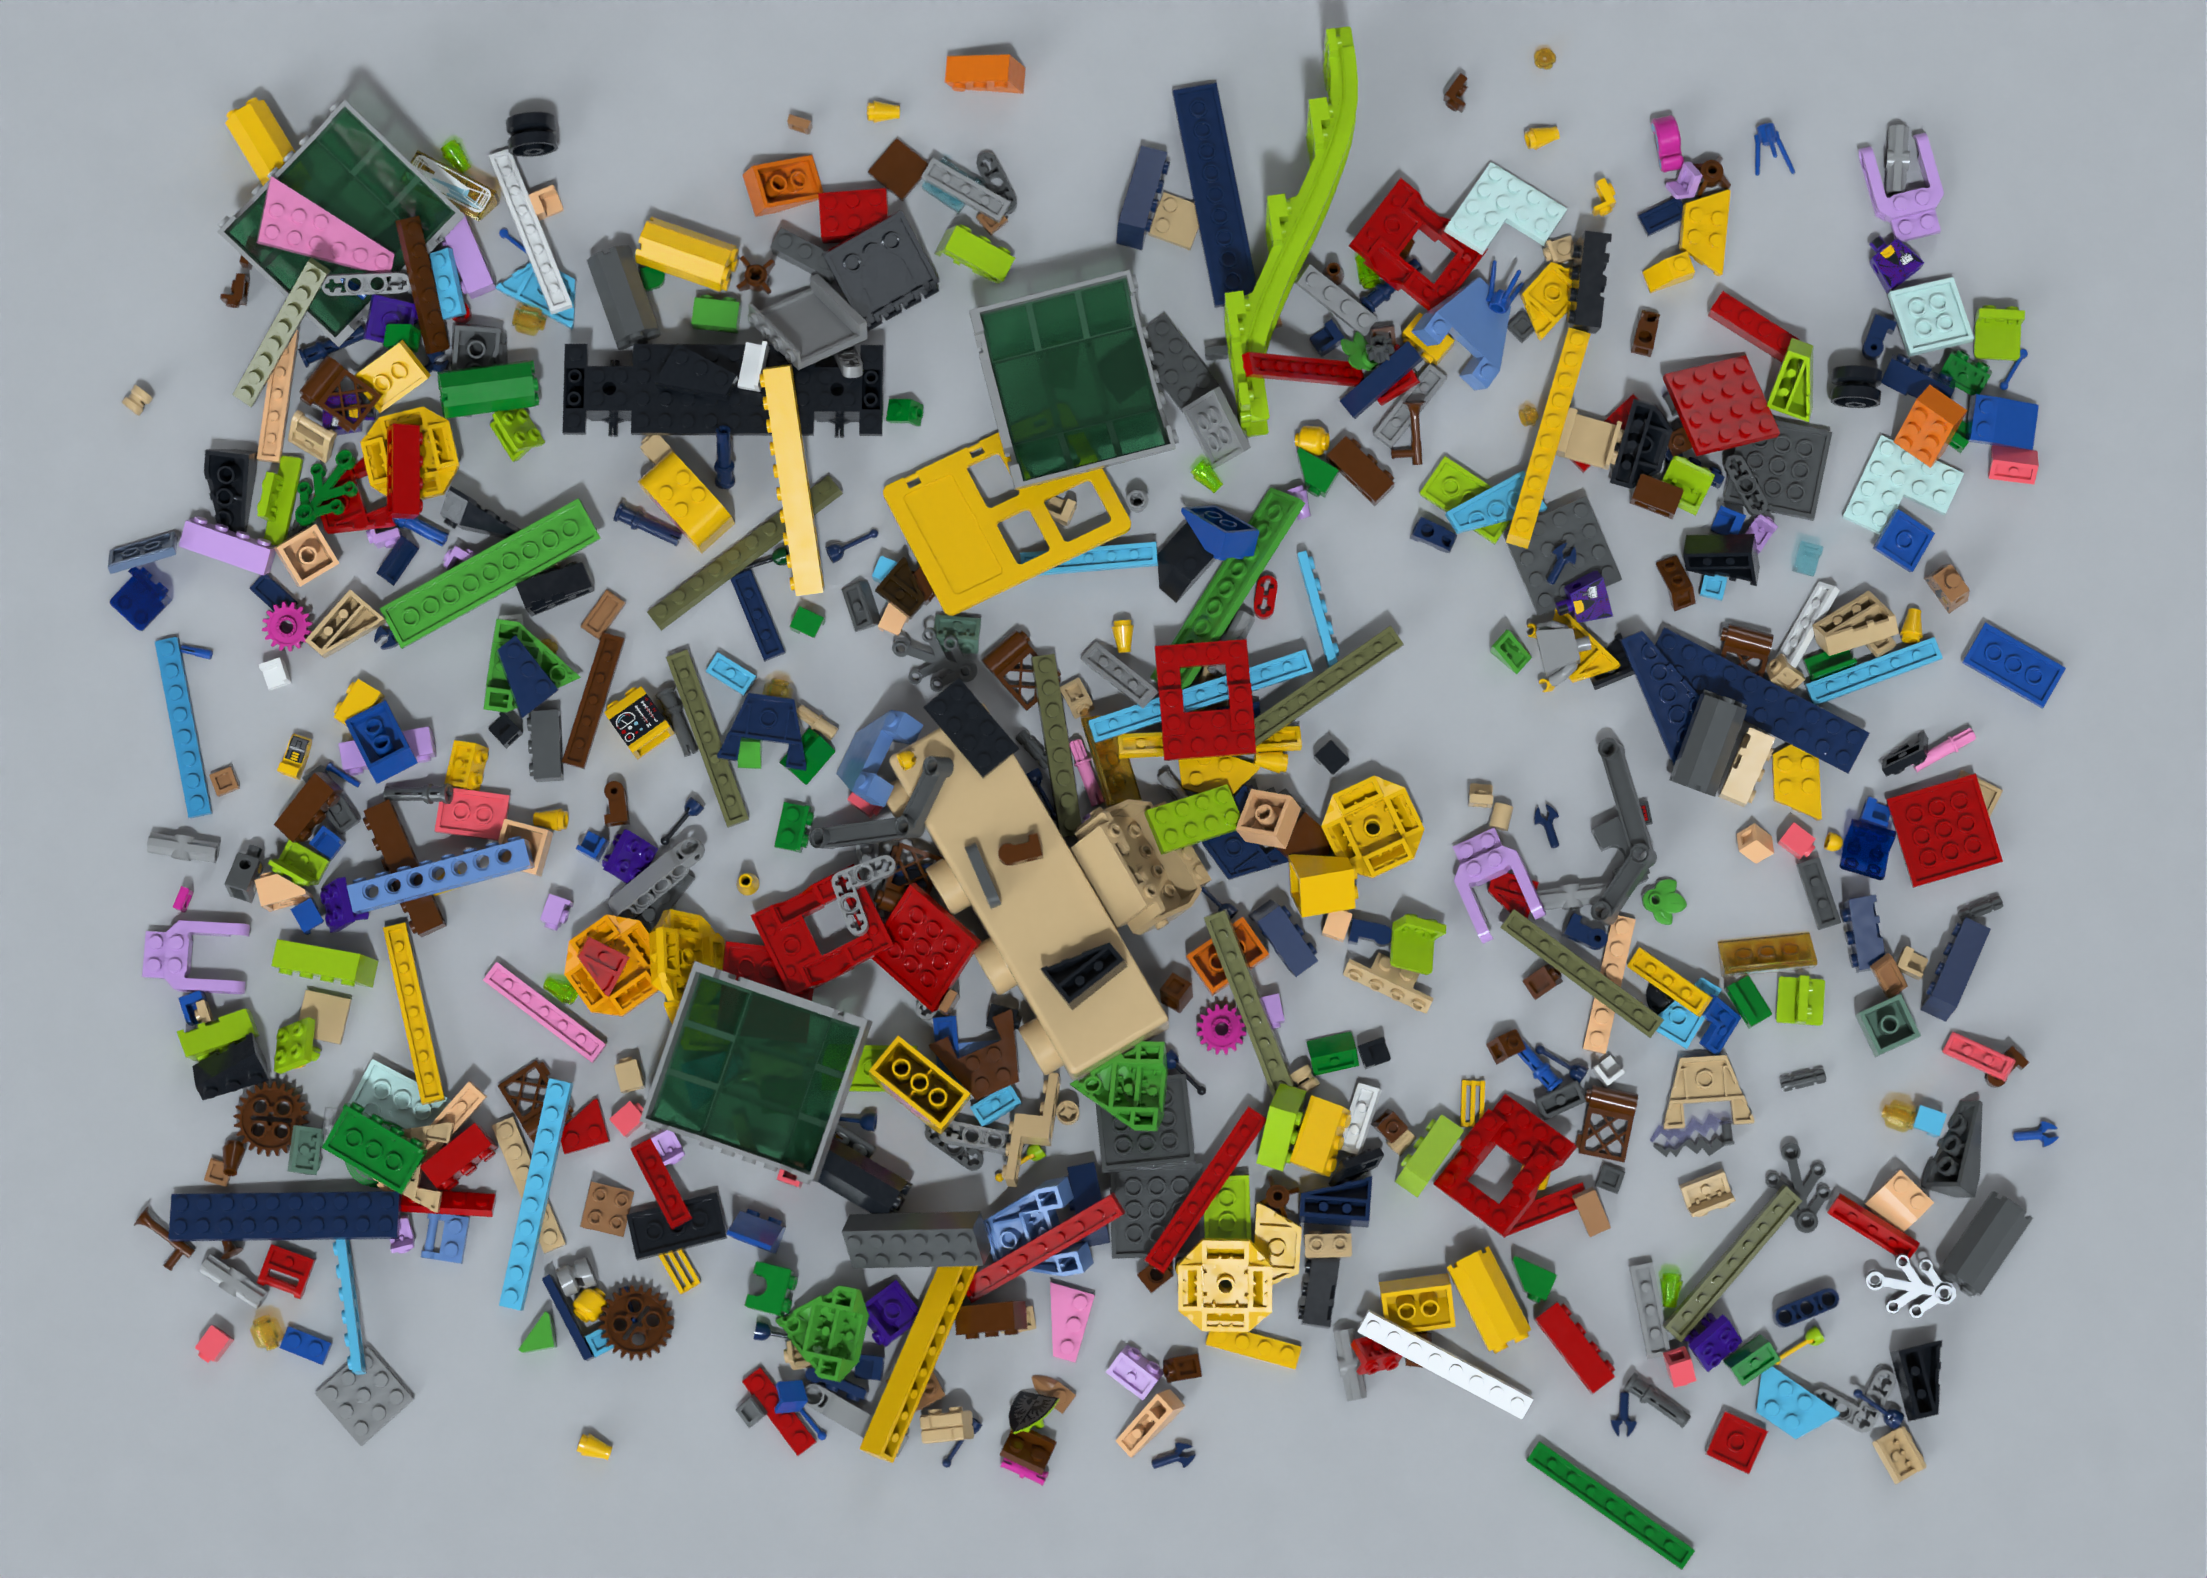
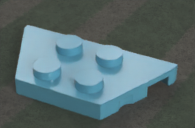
M528 263L524 269H519L512 274V277L502 284L500 282L495 287L496 290L573 329L576 280L560 272L572 302V308L552 315L531 263Z
M1773 1366L1761 1373L1756 1412L1797 1440L1841 1414Z

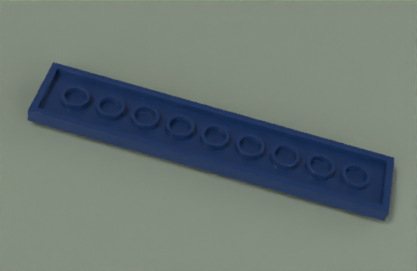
M1217 83L1172 90V96L1214 308L1225 305V293L1243 291L1244 296L1252 293L1256 285V278Z
M1664 627L1655 646L1699 696L1704 690L1747 705L1744 721L1849 774L1870 734L1869 732Z
M396 1191L171 1194L168 1240L399 1239L401 1194Z

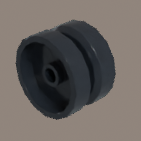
M527 112L507 118L506 130L511 135L508 139L510 154L520 157H535L550 154L558 149L557 136L552 133L556 130L554 115L545 112Z
M1858 365L1840 366L1832 369V383L1836 387L1831 389V403L1847 408H1871L1880 405L1881 391L1876 387L1881 385L1882 371L1874 367Z

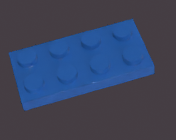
M1986 622L1962 662L2040 708L2045 706L2066 669Z

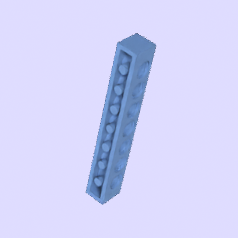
M521 836L507 839L508 843L499 845V842L489 843L485 845L486 849L477 851V848L464 850L463 855L456 857L455 854H448L442 856L441 861L433 862L432 860L420 862L418 867L403 866L397 868L396 873L381 872L375 874L373 879L367 880L366 877L355 879L353 884L347 885L352 911L356 914H362L534 868L529 841L524 838L521 839ZM505 851H510L512 854L508 862L502 861V855ZM487 856L489 858V865L486 868H481L480 860ZM465 862L467 870L464 874H459L458 866ZM443 868L445 876L443 879L437 880L436 872ZM421 874L423 881L419 886H415L413 880L416 875ZM399 880L401 887L398 891L393 892L391 888L392 883ZM377 886L379 889L378 895L371 898L369 894L370 889Z

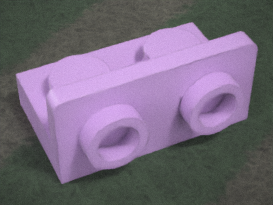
M1129 1345L1124 1347L1106 1371L1107 1374L1141 1400L1147 1397L1163 1375V1371L1158 1364L1149 1361L1142 1356L1137 1348L1130 1347Z

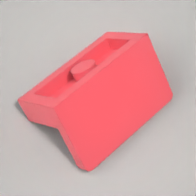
M1992 446L1989 479L2035 484L2039 467L2037 451Z

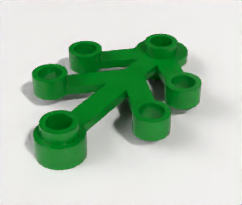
M342 450L336 455L335 461L338 466L325 483H323V477L326 475V469L319 463L311 467L310 472L313 475L315 497L311 502L309 496L313 492L312 486L305 481L298 485L297 491L300 493L301 505L295 511V518L300 525L309 526L315 522L317 517L328 513L342 514L345 510V505L338 499L324 506H320V504L325 500L346 494L348 497H353L358 493V487L352 481L333 488L343 473L354 468L356 464V458L349 450Z

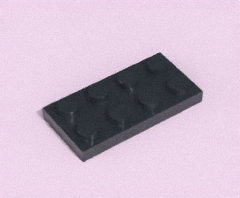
M960 678L923 707L983 779L1019 750L1018 746Z
M717 1192L683 1200L692 1219L674 1229H671L660 1206L627 1214L636 1260L639 1261L727 1239Z

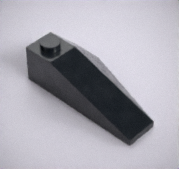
M206 449L204 475L208 481L209 495L213 501L216 513V523L228 526V530L235 533L237 531L247 533L256 476L257 452L238 449Z
M451 486L449 488L440 513L445 519L443 522L453 529L459 527L462 530L504 539L521 530L506 520L504 522L501 521V518L493 511L481 509L477 501Z

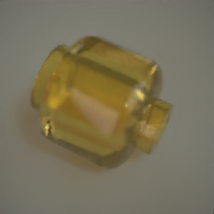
M523 304L519 309L515 308L512 325L515 326V331L518 333L536 336L539 330H544L546 318L542 317L543 312L540 308Z
M772 678L771 681L764 684L762 695L792 699L793 689L789 686L788 681Z
M1895 1099L1890 1105L1886 1104L1884 1106L1881 1117L1885 1118V1126L1887 1128L1905 1133L1909 1129L1913 1130L1917 1112H1915L1914 1105Z
M268 1314L252 1321L253 1325L250 1327V1333L257 1348H266V1351H270L280 1346L278 1342L283 1339L284 1333L276 1317H270Z

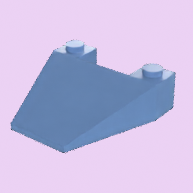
M1477 277L1426 312L1411 331L1426 346L1440 344L1448 332L1464 346L1473 357L1459 376L1474 390L1487 389L1500 372L1511 306H1509L1507 312L1499 314L1489 308L1490 302L1486 301L1489 285L1480 277Z
M888 711L855 733L836 774L851 792L869 804L885 807L894 786L879 777L877 772L892 741L910 745L916 742L924 725L906 712Z
M1067 1176L1044 1181L983 1220L991 1246L990 1252L993 1262L1060 1224L1056 1209L1064 1208L1074 1198ZM1086 1241L1070 1245L1027 1271L1068 1276L1084 1273L1094 1262L1088 1242Z

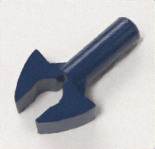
M443 352L427 354L429 362L424 367L429 373L447 370L450 363L449 360H446L441 365L436 364L437 359L445 356Z
M1567 543L1558 546L1552 551V554L1556 555L1557 561L1547 578L1549 584H1555L1565 564H1575V547L1572 548L1570 555L1564 559L1562 552Z
M379 626L374 642H379L382 637H388V641L380 647L381 650L398 646L391 629H383Z
M1546 804L1545 807L1549 813L1547 821L1541 817L1538 807L1534 816V825L1540 824L1544 826L1550 847L1557 848L1560 844L1552 823L1554 819L1559 818V815L1552 807Z
M1621 1392L1619 1417L1616 1420H1610L1615 1434L1619 1436V1426L1624 1421L1628 1428L1627 1437H1629L1635 1429L1637 1421H1631L1628 1417L1629 1393Z
M1175 1443L1177 1447L1175 1452L1152 1460V1467L1156 1469L1174 1462L1182 1463L1183 1468L1187 1467L1196 1455L1184 1458L1183 1456L1179 1457V1454L1184 1449L1193 1446L1185 1443Z

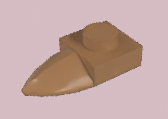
M1041 1375L1032 1376L1033 1385L1038 1394L1060 1399L1054 1408L1062 1414L1077 1396L1053 1378Z

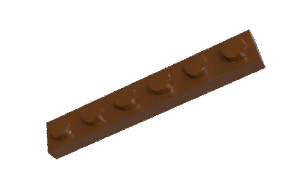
M419 216L397 220L395 222L426 354L448 350L450 347Z
M602 633L562 759L564 764L585 770L625 643L624 638Z

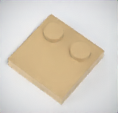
M1164 192L1148 235L1191 250L1199 229L1194 203Z

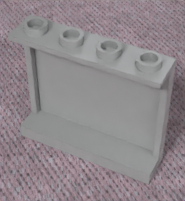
M818 274L810 277L811 288L760 311L752 303L748 304V321L751 326L756 327L761 332L763 338L768 339L773 344L775 350L780 351L785 356L787 362L792 363L798 370L868 339L867 321Z

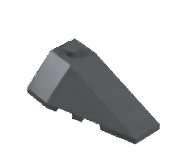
M453 323L450 370L493 365L499 353L501 328Z
M1960 1101L1948 1124L1949 1130L1944 1140H1939L1937 1153L1933 1159H1929L1926 1165L1922 1188L1955 1198H1975L1980 1178L1983 1102Z

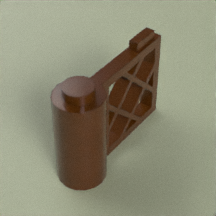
M329 356L324 358L299 391L302 395L300 399L309 406L312 404L319 406L339 421L337 425L347 433L350 430L355 432L382 397L381 394L351 374L340 363ZM347 377L354 382L355 390L341 392L340 383ZM338 387L339 392L333 393ZM368 392L374 396L370 404L360 405L358 393ZM356 394L357 406L344 407L342 395ZM339 396L341 408L331 409L325 404L330 397ZM358 409L359 418L353 425L346 420L345 411Z
M1729 624L1727 628L1723 627L1720 641H1724L1721 657L1725 658L1727 652L1736 654L1741 661L1737 665H1743L1748 671L1750 670L1745 664L1752 658L1762 660L1760 670L1754 674H1759L1763 678L1774 635ZM1740 655L1746 656V657H1749V658H1747L1746 660H1743Z
M1014 630L981 661L1027 712L1037 703L1035 686L1022 685V672L1033 673L1032 670L1022 669L1023 659L1029 654L1032 657L1038 655L1028 644L1031 641L1030 638L1022 630L1020 632ZM1020 663V669H1013ZM1010 671L1019 672V685H1009L1003 677ZM1013 688H1018V694ZM1021 688L1035 689L1034 699L1029 704H1026L1021 698Z
M898 842L897 846L893 845L889 856L894 859L896 866L897 864L900 866V868L896 869L895 873L902 870L907 882L898 886L891 883L894 874L886 878L883 888L878 889L874 896L876 907L892 913L907 890L903 887L923 878L926 884L925 892L930 895L933 883L930 878L927 879L926 876L928 874L927 872L924 873L919 861L930 858L935 860V863L941 860L942 857ZM902 849L910 851L914 861L904 866L900 859ZM916 854L922 855V857L917 858ZM916 863L921 875L910 880L905 868Z
M537 1061L498 1085V1088L533 1143H535L544 1103L543 1101H538L540 1089H547V1086L542 1085V1081L544 1080L545 1084L548 1085L549 1079L547 1076L551 1074L543 1062L539 1064ZM536 1068L540 1074L538 1084L526 1082L528 1073ZM513 1083L521 1084L518 1097L509 1095L505 1088ZM525 1085L537 1087L534 1100L522 1098ZM521 1101L533 1103L531 1112L525 1116H522L519 1111ZM570 1103L565 1122L573 1118L571 1113L574 1112V1109Z
M1592 1085L1591 1089L1587 1088L1585 1099L1588 1103L1583 1134L1577 1135L1576 1146L1579 1148L1580 1154L1625 1163L1638 1094ZM1592 1113L1602 1115L1606 1124L1594 1130L1590 1124ZM1605 1116L1613 1117L1614 1119L1608 1121ZM1618 1119L1628 1120L1626 1130L1617 1135L1611 1123ZM1609 1126L1616 1137L1604 1144L1597 1133ZM1590 1127L1593 1132L1588 1135V1130ZM1595 1135L1602 1146L1595 1151L1586 1150V1140ZM1623 1135H1625L1624 1143L1620 1139ZM1617 1139L1623 1147L1621 1157L1611 1155L1606 1148ZM1604 1148L1607 1154L1600 1153L1599 1151Z

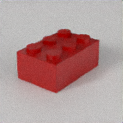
M886 188L818 193L823 244L842 243L889 216Z
M474 1123L424 1162L420 1168L437 1189L442 1191L447 1189L450 1191L459 1184L458 1179L463 1175L467 1177L478 1169L476 1165L482 1160L487 1162L496 1154L494 1151L498 1147L482 1126Z

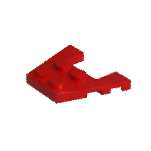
M364 458L356 463L354 468L347 470L333 487L336 488L352 481L358 487V493L353 497H348L346 494L325 500L320 504V506H324L338 499L345 505V510L340 515H335L332 512L321 516L327 534L396 526L394 518H387V505L367 513L357 482L358 479L368 476Z

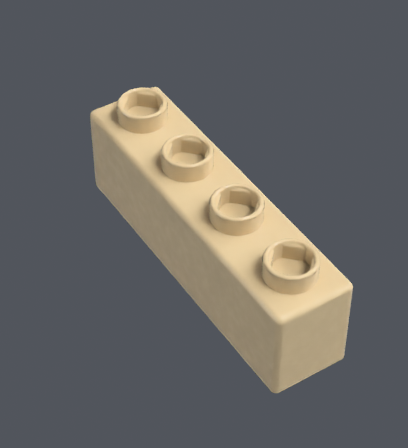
M938 728L890 757L889 762L897 779L890 783L894 788L886 804L894 818L902 816L923 772V762L926 757H948L953 761V773L945 779L925 821V828L943 858L927 867L926 872L951 915H956L971 906L989 938L980 943L974 950V955L996 993L1001 995L1018 986L1036 1018L1020 1026L1018 1030L1044 1075H1048L1064 1066L1070 1078L1074 1081L1077 1079L1079 1081L1089 1075L1090 1071L1121 1053L1123 1055L1132 1050L1138 1043L1148 1041L1169 1029V1019L1014 754L983 779L941 728ZM903 751H911L914 753L916 763L912 768L904 771L899 764L897 754ZM1038 834L1043 859L1012 866H1006L1000 861L998 851L1002 845L1006 843L1016 845L1029 842L1028 835ZM973 843H976L1002 904L992 909L988 904L964 848ZM1110 942L1124 959L1127 967L1074 1010H1071L1045 978L1040 968L1060 963L1061 960L1076 957L1085 951Z

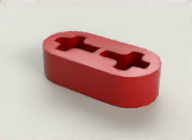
M1270 575L1261 577L1256 588L1254 613L1262 620L1270 618L1275 608L1277 581ZM1266 581H1270V585L1274 586V588L1269 589L1268 596L1264 595V587H1261V584H1265ZM1263 599L1267 600V607L1270 608V611L1267 610L1265 614H1261V610L1257 609V607L1262 606Z

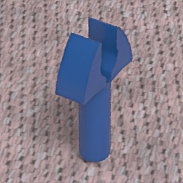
M2041 1121L2038 1130L2014 1132L2013 1139L2014 1141L2038 1139L2042 1142V1147H2046L2055 1142L2059 1137L2048 1138L2042 1133H2045L2046 1130H2056L2058 1128L2051 1123Z

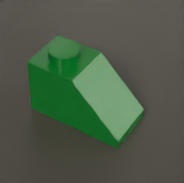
M1299 448L1297 458L1304 485L1308 488L1307 491L1315 497L1321 495L1325 498L1336 480L1339 470Z
M1514 1256L1512 1264L1523 1292L1528 1294L1526 1298L1536 1303H1540V1300L1545 1302L1557 1275Z

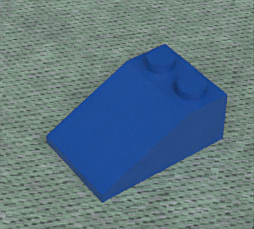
M1975 394L1970 397L1965 439L1973 443L2033 450L2039 405Z
M1217 505L1182 507L1181 512L1206 551L1214 555L1215 559L1225 561L1227 558L1243 559L1247 556H1254L1260 530Z
M386 700L345 720L377 784L418 763Z
M747 1209L746 1213L740 1211L726 1235L776 1254L786 1229L784 1226H781L782 1221L769 1217L768 1221L759 1218L760 1213Z

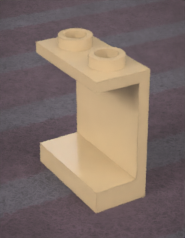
M1569 407L1556 456L1608 470L1610 464L1615 465L1618 451L1614 450L1616 442L1621 443L1625 431L1620 429L1622 422L1618 421L1617 425L1578 415L1577 409Z

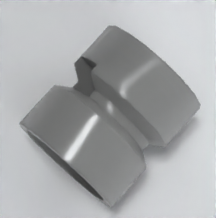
M587 1257L574 1261L573 1266L567 1264L556 1269L558 1280L566 1297L578 1293L581 1287L587 1289L597 1285L594 1271Z

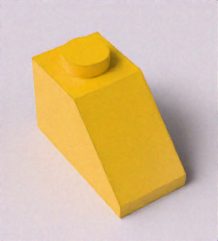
M1686 251L1662 260L1643 271L1642 274L1649 292L1653 293L1693 279L1695 270Z

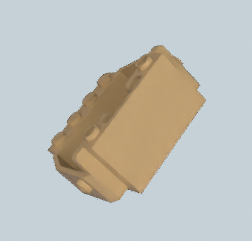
M1128 799L1104 810L1102 807H1099L1090 813L1091 817L1078 826L1075 831L1079 842L1073 845L1070 851L1116 929L1128 924L1133 934L1142 935L1155 928L1159 930L1165 927L1169 922L1192 907L1202 891V887L1212 880L1192 845L1161 855L1144 812L1148 809L1167 804L1166 801L1153 806L1151 802Z

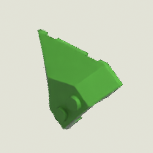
M496 619L483 710L507 713L517 708L496 652L514 636H517L557 689L581 677L520 622Z
M1142 1041L1135 1045V1048L1123 1055L1122 1053L1090 1071V1074L1079 1081L1077 1079L1070 1083V1085L1134 1131H1158L1164 1118L1168 1077L1166 1043Z
M839 1285L825 1296L821 1295L793 1310L792 1314L775 1320L786 1331L787 1337L792 1341L806 1362H810L816 1375L819 1378L841 1382L859 1363L869 1318L861 1291Z

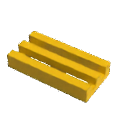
M1462 1080L1460 1127H1474L1476 1125V1086H1480L1479 1120L1484 1115L1485 1081ZM1467 1086H1471L1470 1122H1465Z
M683 1250L677 1252L694 1280L692 1283L689 1282L673 1252L659 1255L680 1295L701 1284ZM666 1255H669L686 1287L682 1288L665 1258Z

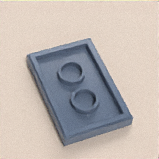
M169 532L110 550L108 559L110 574L176 555V533Z

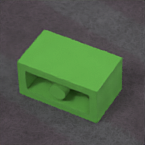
M701 295V298L695 297L691 322L693 329L738 334L742 308L740 302H736V299L724 297L723 300H716L713 296Z

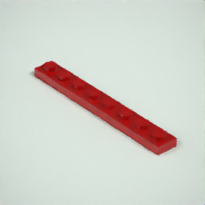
M1256 352L1242 354L1246 377L1356 387L1364 380L1362 369H1355L1348 361Z
M1248 1106L1145 1258V1262L1164 1274L1266 1123L1267 1118Z
M1110 1194L975 1273L966 1293L970 1302L973 1303L1124 1215L1126 1212L1115 1194Z

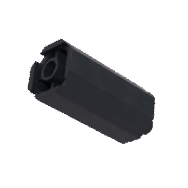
M834 1137L818 1183L871 1214L896 1213L894 1210L899 1211L906 1200L902 1196H906L913 1185ZM813 1156L807 1167V1169L810 1171L812 1170L816 1156Z

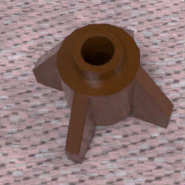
M1721 156L1716 160H1708L1703 164L1692 163L1702 174L1700 181L1702 185L1697 193V197L1701 198L1706 187L1712 188L1718 185L1725 190H1729L1731 184L1723 175V166L1720 164L1723 160Z
M744 256L740 257L746 271L745 279L736 286L739 291L749 289L756 292L764 291L769 295L772 291L768 287V275L775 265L774 260L770 259L761 266L759 264L750 265Z
M1271 1175L1267 1176L1270 1188L1266 1193V1199L1260 1201V1203L1263 1205L1268 1204L1273 1209H1279L1281 1215L1288 1218L1284 1207L1288 1204L1289 1196L1300 1192L1298 1187L1287 1190L1282 1185H1276ZM1276 1192L1282 1194V1198L1279 1201L1273 1198Z

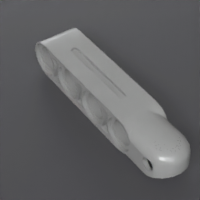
M687 838L672 850L664 853L610 898L608 906L613 914L617 917L636 918L688 874L689 869L704 856V845L696 838Z
M809 1384L805 1387L808 1398L807 1406L864 1438L873 1417L871 1414L820 1385ZM905 1435L896 1457L899 1456L909 1436Z

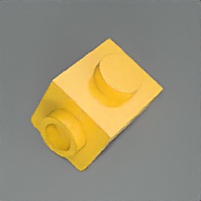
M1603 178L1596 181L1595 189L1602 203L1593 207L1592 213L1594 216L1599 214L1600 216H1605L1613 211L1612 208L1616 204L1614 198L1615 190L1612 184H1607L1606 179Z

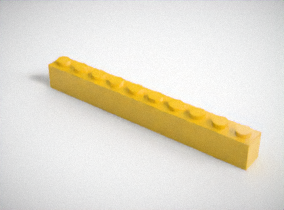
M1570 327L1568 329L1506 543L1528 549L1591 333Z
M792 364L766 367L763 369V373L759 374L761 388L765 387L766 396L763 397L764 409L769 410L770 419H766L768 433H772L773 442H770L771 456L775 455L776 458L773 472L774 477L779 478L780 487H776L778 501L782 500L783 509L780 510L781 523L786 525V532H783L784 545L789 546L790 554L786 555L788 568H792L793 577H790L791 591L795 590L796 596L823 593L825 588Z
M978 1266L937 1267L863 1438L860 1450L890 1463L894 1462Z

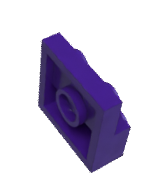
M372 294L363 339L384 344L387 324H416L418 316L415 304Z
M897 1280L865 1303L869 1315L867 1326L873 1331L872 1338L878 1345L883 1344L885 1348L913 1326L919 1312V1308Z

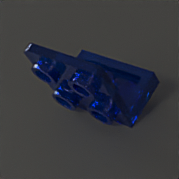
M133 567L128 571L133 576L110 599V605L137 630L144 631L167 607L172 599L167 595L169 590L162 583L158 582L155 584L151 580L153 575L144 567L141 569Z
M1851 819L1844 836L1839 867L1849 872L1883 880L1886 874L1888 855L1895 840L1896 831Z

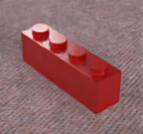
M1722 291L1708 314L1710 318L1781 363L1791 338L1800 340L1724 291Z
M393 423L387 428V518L414 519L422 512L423 501L420 499V491L423 487V479L420 477V468H422L423 456L420 455V446L423 442V434L420 432V425Z
M1556 1302L1535 1318L1534 1321L1588 1391L1594 1394L1615 1377L1613 1374L1615 1369L1607 1359L1603 1361L1598 1355L1601 1352L1598 1346L1593 1341H1587L1584 1337L1586 1331L1580 1323L1574 1324L1569 1316L1572 1313L1564 1303L1560 1305Z

